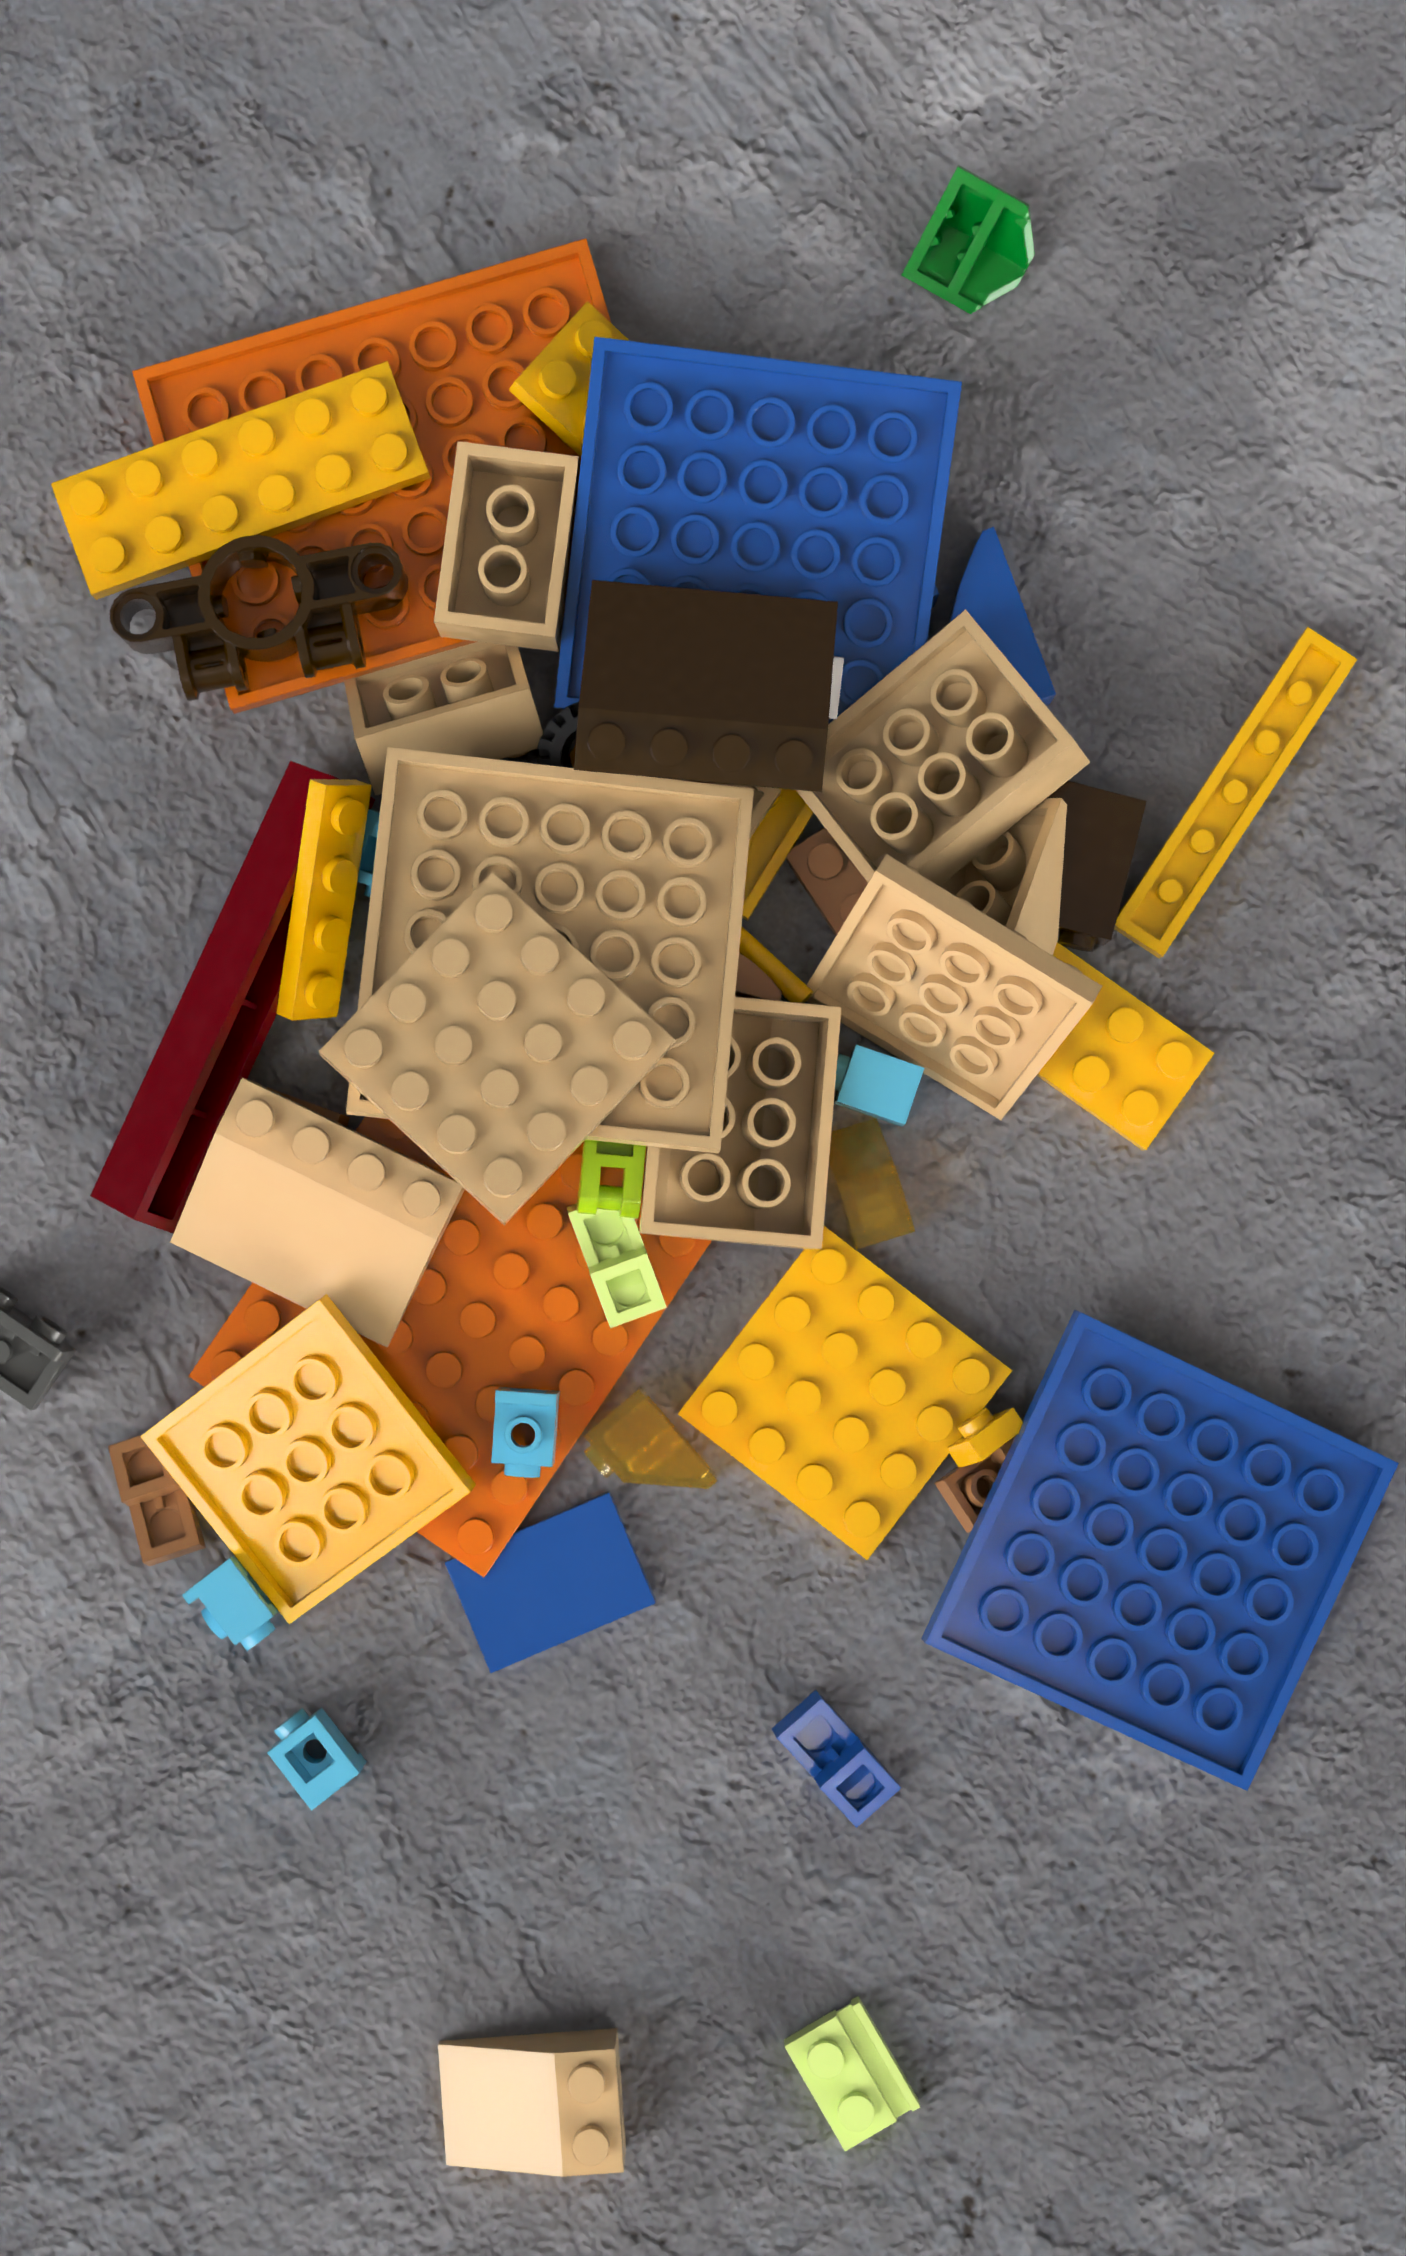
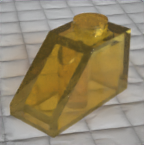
M877 1118L832 1131L829 1168L854 1249H860L916 1232L897 1170Z
M641 1386L620 1402L584 1435L585 1439L591 1444L584 1450V1453L605 1478H608L615 1472L624 1483L709 1489L718 1481L717 1474Z

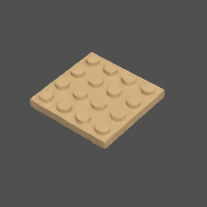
M886 854L807 983V986L813 990L807 1002L815 1005L842 1007L840 1021L842 1024L901 1060L924 1067V1074L999 1120H1002L1091 1007L1102 985L1085 976L1076 967L1064 963L1031 943L1024 935L1010 930L982 913L970 902L956 897L928 880L916 869L904 865Z
M491 872L319 1050V1054L495 1218L505 1225L673 1047L676 1040L497 875Z

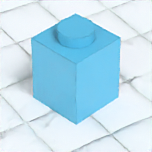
M855 1045L850 1057L842 1054L838 1056L835 1090L838 1091L834 1104L902 1127L906 1124L924 1067Z

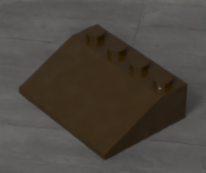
M592 580L578 709L574 770L822 792L838 602Z

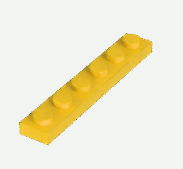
M1309 627L1302 632L1119 911L1114 930L1160 959L1164 956L1358 660L1357 658Z

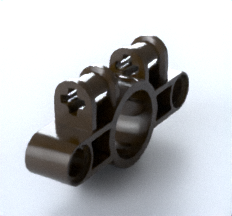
M261 535L244 536L234 539L219 548L210 557L200 576L132 588L122 592L113 601L110 608V622L113 630L137 652L156 654L175 650L182 688L187 700L192 701L199 699L201 692L233 686L238 691L248 690L249 682L245 658L269 662L284 659L298 651L306 678L316 677L318 670L353 664L356 669L366 667L358 615L386 610L396 606L406 595L408 576L398 554L391 547L382 543H367L300 556L293 548L278 539ZM267 561H275L291 568L298 575L291 577L299 608L294 619L279 632L276 628L263 630L256 635V638H246L226 628L222 618L229 616L227 599L222 593L227 581L240 568L268 567ZM378 564L392 567L393 577L386 586L372 589L364 585L365 574L371 567ZM144 609L154 610L156 620L153 627L143 634H132L130 632L132 617Z

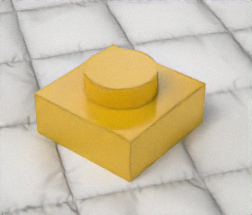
M1013 1407L993 1415L988 1408H985L958 1426V1430L963 1436L947 1448L950 1452L949 1454L958 1467H965L983 1461L1019 1434L1023 1421Z

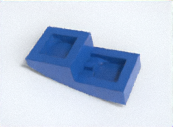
M817 1690L813 1691L772 1728L776 1738L807 1770L819 1788L856 1828L901 1789L898 1782Z

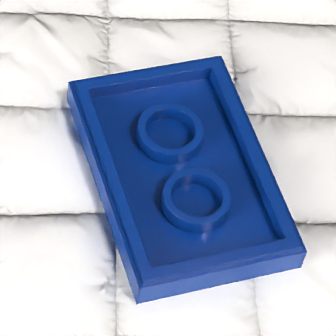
M610 1491L515 1531L484 1578L456 1558L445 1562L490 1673L656 1603V1598Z

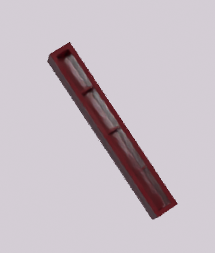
M290 761L90 1194L91 1197L133 1220L174 1234L216 1129L241 1079H247L277 1015L310 779H339L337 777ZM370 797L368 809L370 810L375 802V799Z

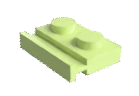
M859 1996L853 1998L851 2003L838 2011H831L784 2039L785 2049L844 2151L851 2149L895 2123L897 2118L910 2110L913 2112L920 2108L916 2094Z

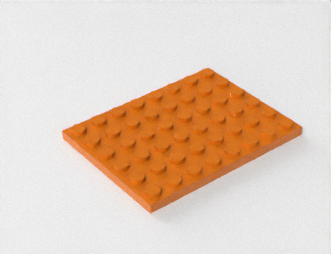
M586 238L132 371L152 442L155 446L388 361L431 477L425 481L271 536L289 545L300 556L367 543H382L391 547L398 554L408 576V590L404 599L396 606L386 610L358 615L366 667L356 669L353 664L318 670L316 677L306 678L298 651L284 659L269 662L245 658L249 689L238 691L235 686L224 688L230 710L234 714L477 642L441 637L434 623L457 442L579 456L581 465V456L509 391V388L587 301L611 322ZM208 560L189 566L191 576H200ZM267 561L268 567L240 568L227 581L222 593L227 599L229 616L222 618L226 628L246 638H256L259 632L270 628H276L278 632L281 631L294 619L299 608L291 577L298 575L291 568L275 561ZM385 564L371 567L365 574L364 585L372 589L386 586L393 577V568Z
M364 1117L356 1129L357 1132L451 1177L389 1119ZM584 1141L505 1225L465 1190L389 1346L385 1347L359 1334L476 1484L468 1495L419 1529L417 1533L483 1578L666 1309L664 1308L610 1328L566 1208L576 1204L578 1200ZM601 1167L600 1185L622 1187L624 1169ZM641 1195V1205H640L639 1217H638V1219H635L636 1224H637V1227H638L639 1230H640V1218H641V1207H642V1195ZM640 1233L667 1307L712 1240ZM252 1282L189 1374V1377L205 1387L306 1310V1308ZM499 1387L560 1391L555 1463L552 1467L541 1466L540 1477L504 1475V1464L491 1463L495 1390ZM519 1423L514 1427L512 1435L516 1443L523 1446L533 1443L535 1431L532 1426L527 1423Z

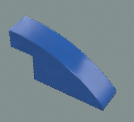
M994 527L982 531L969 559L953 601L948 624L966 609L1042 702L1048 706L1056 695L1055 689Z

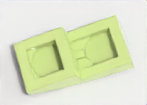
M577 1203L566 1207L610 1328L667 1308L635 1219L620 1217L619 1211L597 1209L596 1215L577 1213Z

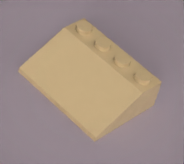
M965 609L841 713L837 719L828 724L822 792L796 791L868 883L884 856L888 854L902 864L916 869L922 876L940 886L1087 766L1090 761L1072 736Z
M735 997L721 1150L719 1153L647 1146L639 1233L786 1248L822 1249L842 1007Z
M242 1078L216 1129L170 1243L306 1309L327 1294L358 1334L388 1347L465 1189L453 1178L252 1080Z

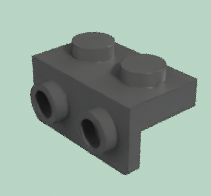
M0 1286V1390L29 1410H35L72 1358L76 1349L63 1341L67 1332L53 1321L39 1314L32 1320L14 1308L18 1299Z

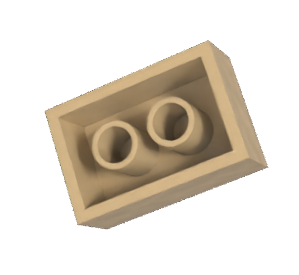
M457 442L434 623L441 637L559 652L580 474L579 456Z

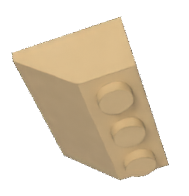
M475 642L344 680L354 737L375 796L382 794L387 747L500 760L506 757H520L531 750L537 749L540 737L543 735V729L519 647Z

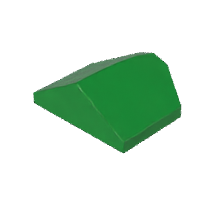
M958 165L901 276L965 312L972 314L984 305L1018 287L1035 255L1029 204Z

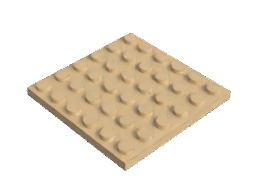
M387 747L357 1011L484 879L493 872L676 1040L673 1047L585 1140L719 1153L722 1143L754 789L656 777L579 771L568 767ZM349 1083L346 1106L347 1115L388 1119Z

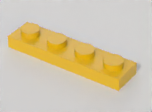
M310 779L276 1012V1014L291 1021L332 1018L338 1015L372 785L359 780Z

